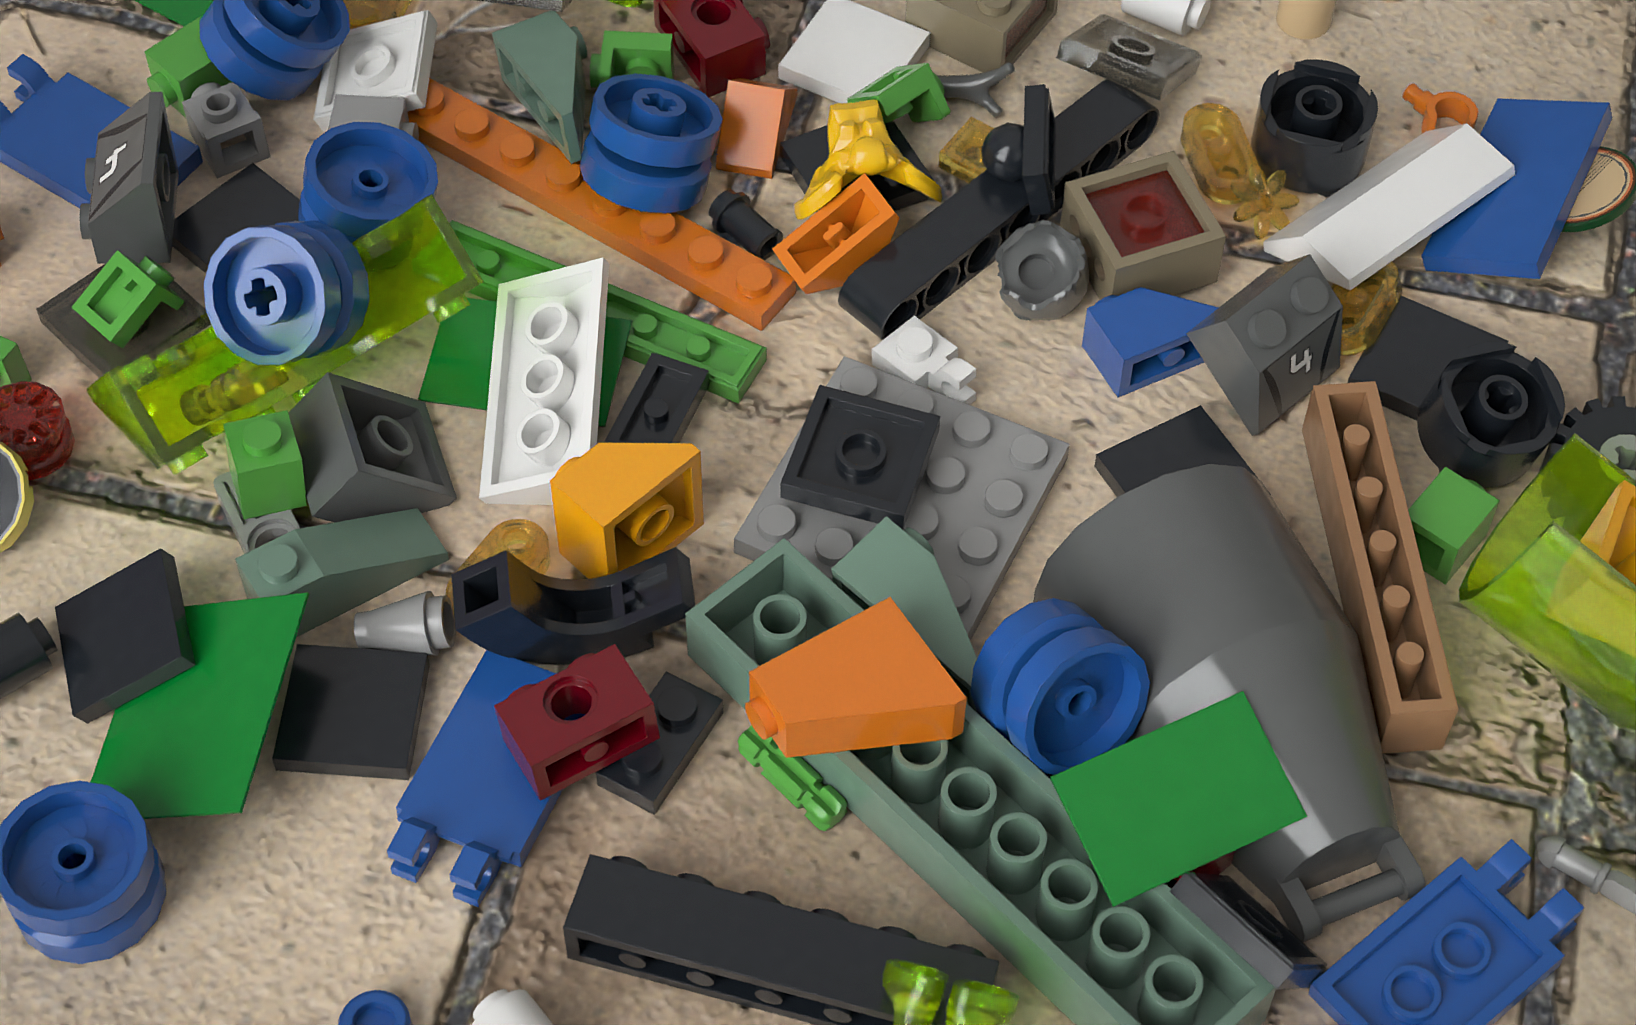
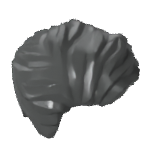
M1041 220L1016 229L999 246L995 253L999 269L998 276L1002 279V289L999 291L1001 299L1019 319H1059L1076 308L1087 293L1089 263L1082 242L1078 237L1052 221Z

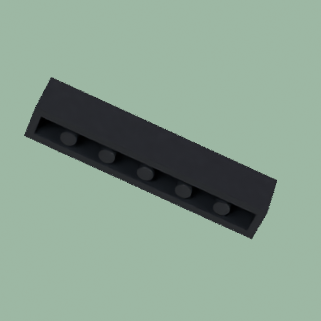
M593 854L589 855L563 925L567 959L814 1025H986L995 993L999 968L998 960L986 958L981 951L967 945L952 944L947 947L918 940L912 933L902 928L884 926L875 929L849 922L845 916L833 910L818 908L810 912L784 905L774 896L764 892L747 891L742 894L715 887L713 883L699 875L682 873L673 876L650 870L640 861L626 856H614L608 859Z

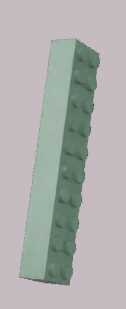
M783 538L685 613L688 656L745 709V703L750 701L749 671L864 610ZM967 703L963 733L953 739L801 756L823 777L821 783L824 786L831 785L846 799L847 807L1075 1025H1261L1266 1020L1276 988L1169 892L1171 888L1165 883L1119 905L1112 906L1051 779Z

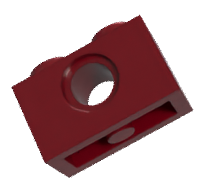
M653 0L656 29L659 33L673 35L674 54L699 89L708 97L726 91L728 80H754L766 75V50L770 48V37L763 21L759 17L753 18L743 5V0Z
M616 644L596 654H585L574 660L567 669L537 684L524 685L512 692L506 700L494 705L503 740L540 801L660 739L654 703ZM573 714H586L577 720H564Z

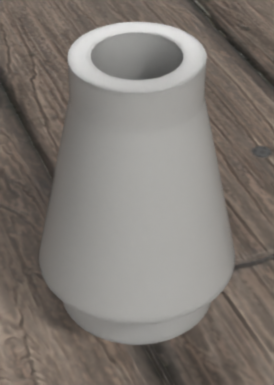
M426 591L371 611L357 612L354 617L356 644L361 649L428 653V655L437 656L442 648H451L455 643L456 630L452 603L447 595L434 596L431 591Z

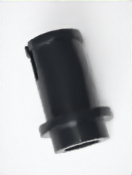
M733 190L722 192L709 208V216L713 219V228L719 233L727 232L751 254L762 260L768 259L774 254L772 248L782 241V232L777 228L775 229L750 206L751 200L748 195L743 192L736 193Z

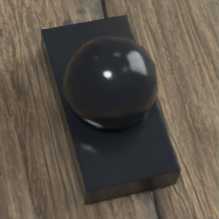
M1045 84L1025 86L1024 126L1008 122L1000 125L985 136L981 147L982 162L991 175L999 180L1010 182L1023 178L1031 215L1051 214L1052 209H1055L1056 121L1049 88H1046Z

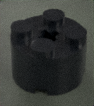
M1307 59L1295 62L1293 70L1278 75V69L1264 82L1251 138V154L1256 163V174L1263 182L1271 185L1279 184L1282 187L1298 192L1318 193L1324 197H1330L1351 183L1363 169L1377 118L1378 102L1372 89L1369 95L1359 84L1360 76L1352 69L1332 61Z
M1480 342L1461 350L1446 366L1417 410V427L1421 444L1429 458L1439 468V473L1444 467H1447L1461 477L1473 480L1484 488L1507 485L1524 475L1553 440L1559 423L1563 419L1565 411L1564 394L1552 370L1537 357L1531 362L1527 358L1515 353L1514 350L1517 346L1505 342Z

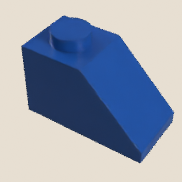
M1142 287L1119 296H1106L1095 305L1087 308L1082 347L1116 396L1121 397L1204 363V360L1186 333L1217 310L1218 307Z

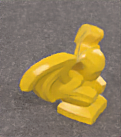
M865 100L855 103L830 105L827 123L828 159L815 170L804 198L794 204V210L798 220L809 217L839 194L844 186L864 173L867 176L880 174L921 192L939 203L942 202L943 196L941 187L917 169L907 158L903 157L891 141L884 125L878 101Z

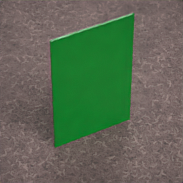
M448 295L418 400L487 410L497 301ZM606 316L599 427H605L632 325V320Z
M1243 691L1050 777L1113 907L1307 817Z

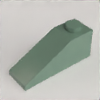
M553 9L492 32L502 80L570 163L580 161L583 149L586 80L582 60L587 58L588 53L579 29L576 26L569 27Z
M415 508L294 529L235 558L247 599L309 593L296 636L298 637L448 561L449 555L419 509Z
M886 516L831 568L833 583L863 610L891 597L966 696V703L976 711L970 691L973 666L977 656L936 561L933 548L919 532L910 527L902 530Z

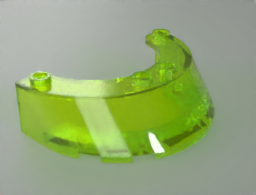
M431 194L400 216L361 236L352 243L358 250L368 273L370 301L361 328L346 345L325 355L302 358L283 365H256L235 355L220 340L213 326L158 354L157 358L153 361L146 354L122 368L118 365L86 389V393L97 408L157 470L168 466L172 474L176 475L209 456L203 445L224 434V423L276 413L273 406L289 396H292L297 404L327 372H333L430 314H433L437 323H440L471 304L465 293L484 281Z

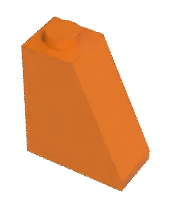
M891 597L749 671L750 701L745 703V710L749 721L763 740L772 737L786 758L948 740L963 733L966 696Z

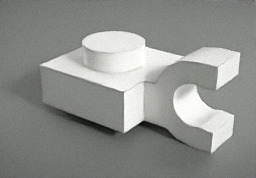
M913 316L872 348V365L877 369L922 387H929L935 392L969 405L976 401V392L967 386L976 377V368L965 360L958 358V347L917 317Z

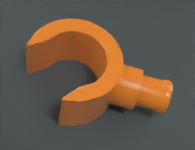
M1415 83L1410 84L1405 89L1402 95L1403 99L1413 104V108L1424 116L1421 124L1422 133L1434 130L1437 118L1441 117L1452 118L1460 124H1469L1473 129L1475 128L1478 108L1469 97L1457 92H1441L1434 95L1428 90L1423 91Z

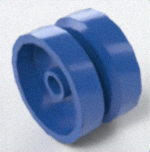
M213 0L200 19V40L208 58L226 78L246 92L268 100H291L304 94L316 79L324 64L329 62L342 45L350 31L349 12L343 0Z
M628 74L614 76L601 83L594 94L589 118L591 130L584 142L580 162L583 180L602 197L617 205L634 210L654 213L688 210L701 202L707 188L712 167L710 157H712L716 148L723 120L718 106L703 92L686 83L663 76Z
M351 122L332 127L315 139L305 159L303 173L304 188L300 195L298 221H319L339 230L358 250L368 275H383L406 267L421 254L428 238L431 209L435 202L438 187L436 162L425 145L406 131L377 122Z
M288 221L275 225L247 227L227 237L210 258L204 279L205 310L216 335L235 355L256 365H283L302 358L325 355L346 345L361 328L370 301L368 273L358 250L339 230L319 221Z
M1051 598L1027 604L1005 618L989 636L973 666L970 692L976 712L1042 771L1046 774L1056 775L1123 745L1134 733L1146 709L1150 681L1145 661L1129 645L1111 631L1105 630L1092 616L1075 603Z
M74 781L48 786L21 801L0 825V894L27 943L48 958L75 964L110 959L137 944L157 921L167 894L163 863L153 845L148 827L133 801L109 785Z

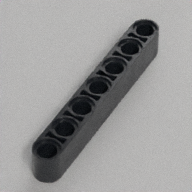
M1114 77L1105 79L1055 117V209H1052L1051 214L1031 215L1023 178L1014 182L999 180L991 175L988 170H985L858 267L847 278L839 292V306L882 340L913 316L918 319L923 318L996 260L995 253L999 246L1016 229L1025 227L1030 223L1047 220L1058 212L1063 206L1065 182L1112 169L1144 144L1158 123L1159 110Z

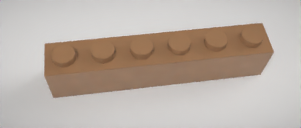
M1376 381L1313 385L1302 427V434L1343 611L1358 634L1382 753L1443 749L1459 708Z

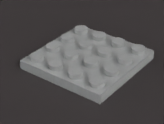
M844 356L826 385L827 387L940 416L939 433L904 530L907 527L916 530L933 548L936 561L971 641L1068 458L1070 444ZM801 427L734 538V553L754 561L785 538L833 582L831 568L858 544L877 523L780 498V483L802 430Z

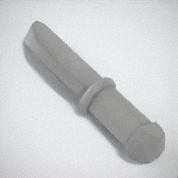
M1545 837L1538 842L1536 851L1540 862L1549 869L1554 867L1590 887V892L1593 894H1597L1599 891L1605 897L1636 914L1635 879L1620 871L1611 870L1612 865L1605 862L1603 864L1565 843L1567 839L1562 837Z

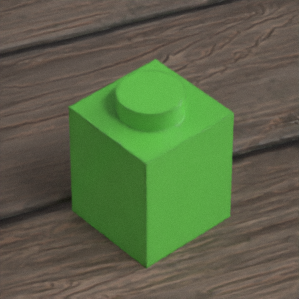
M201 17L144 51L151 74L147 78L150 91L162 92L165 107L172 105L185 118L182 102L191 99L193 92L198 87L210 82L218 83L221 86L232 83L208 58L200 40Z
M287 410L223 424L229 469L243 520L307 506L302 458Z
M1444 467L1408 509L1423 570L1445 585L1487 536L1500 500L1487 493L1475 481L1465 479L1447 467Z

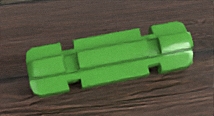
M752 725L740 735L738 739L740 754L754 767L761 766L764 769L761 774L797 809L804 807L807 810L805 816L819 830L828 831L844 818L847 813L846 799L831 785L824 786L821 784L823 777L801 756L786 758L772 737L763 740L756 733Z

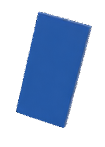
M1497 98L1480 135L1514 165L1515 176L1432 233L1421 255L1425 271L1540 279L1611 123L1610 103Z

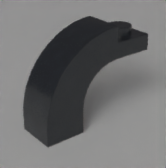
M677 547L616 573L591 579H560L541 574L528 567L507 550L451 574L455 630L471 642L490 652L507 658H516L521 661L539 664L570 665L574 660L585 654H596L616 644L623 657L654 648L653 631L684 619L685 613L696 606L690 558Z

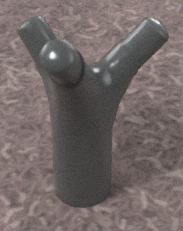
M1007 62L995 70L983 73L937 76L944 87V98L971 100L982 105L996 118L1002 114L1003 110L989 95V88L997 85L999 81L1013 73L1015 68L1012 63Z

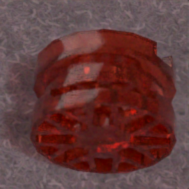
M19 381L0 387V442H3L22 458L28 471L25 470L28 475V481L46 477L61 468L72 454L75 439L70 421L66 417L62 400L52 388L38 382ZM57 401L59 406H53L54 402Z

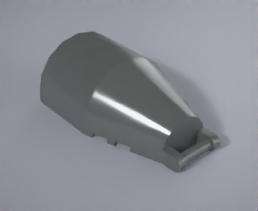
M1207 464L1164 474L1118 496L1079 524L1048 558L1035 588L1033 602L1055 598L1075 603L1092 616L1105 630L1111 631L1129 645L1145 661L1150 681L1147 705L1134 733L1125 743L1241 691L1244 692L1307 817L1237 849L1231 864L1275 904L1288 929L1302 942L1320 936L1323 926L1395 897L1403 901L1409 900L1426 886L1423 872L1398 829L1358 634L1262 481L1240 466ZM1373 863H1377L1382 873L1314 900H1311L1306 891Z

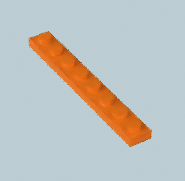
M429 78L425 107L407 111L409 122L418 124L420 142L760 331L764 330L796 294V281L790 274L676 212H642L617 205L602 197L583 180L580 169L581 160L571 164L559 148Z

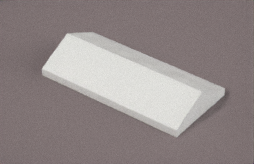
M1469 124L1425 131L1263 241L1264 251L1287 262L1310 254L1326 280L1352 290L1515 176V167Z
M604 258L501 283L498 286L479 499L486 504L553 505L550 480L555 477L559 468L566 461L573 457H581L597 444L609 262Z

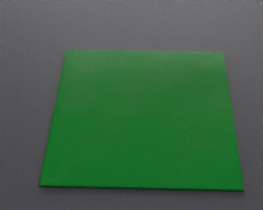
M309 593L184 606L195 666L115 709L91 783L109 785L131 799L143 819L242 813Z

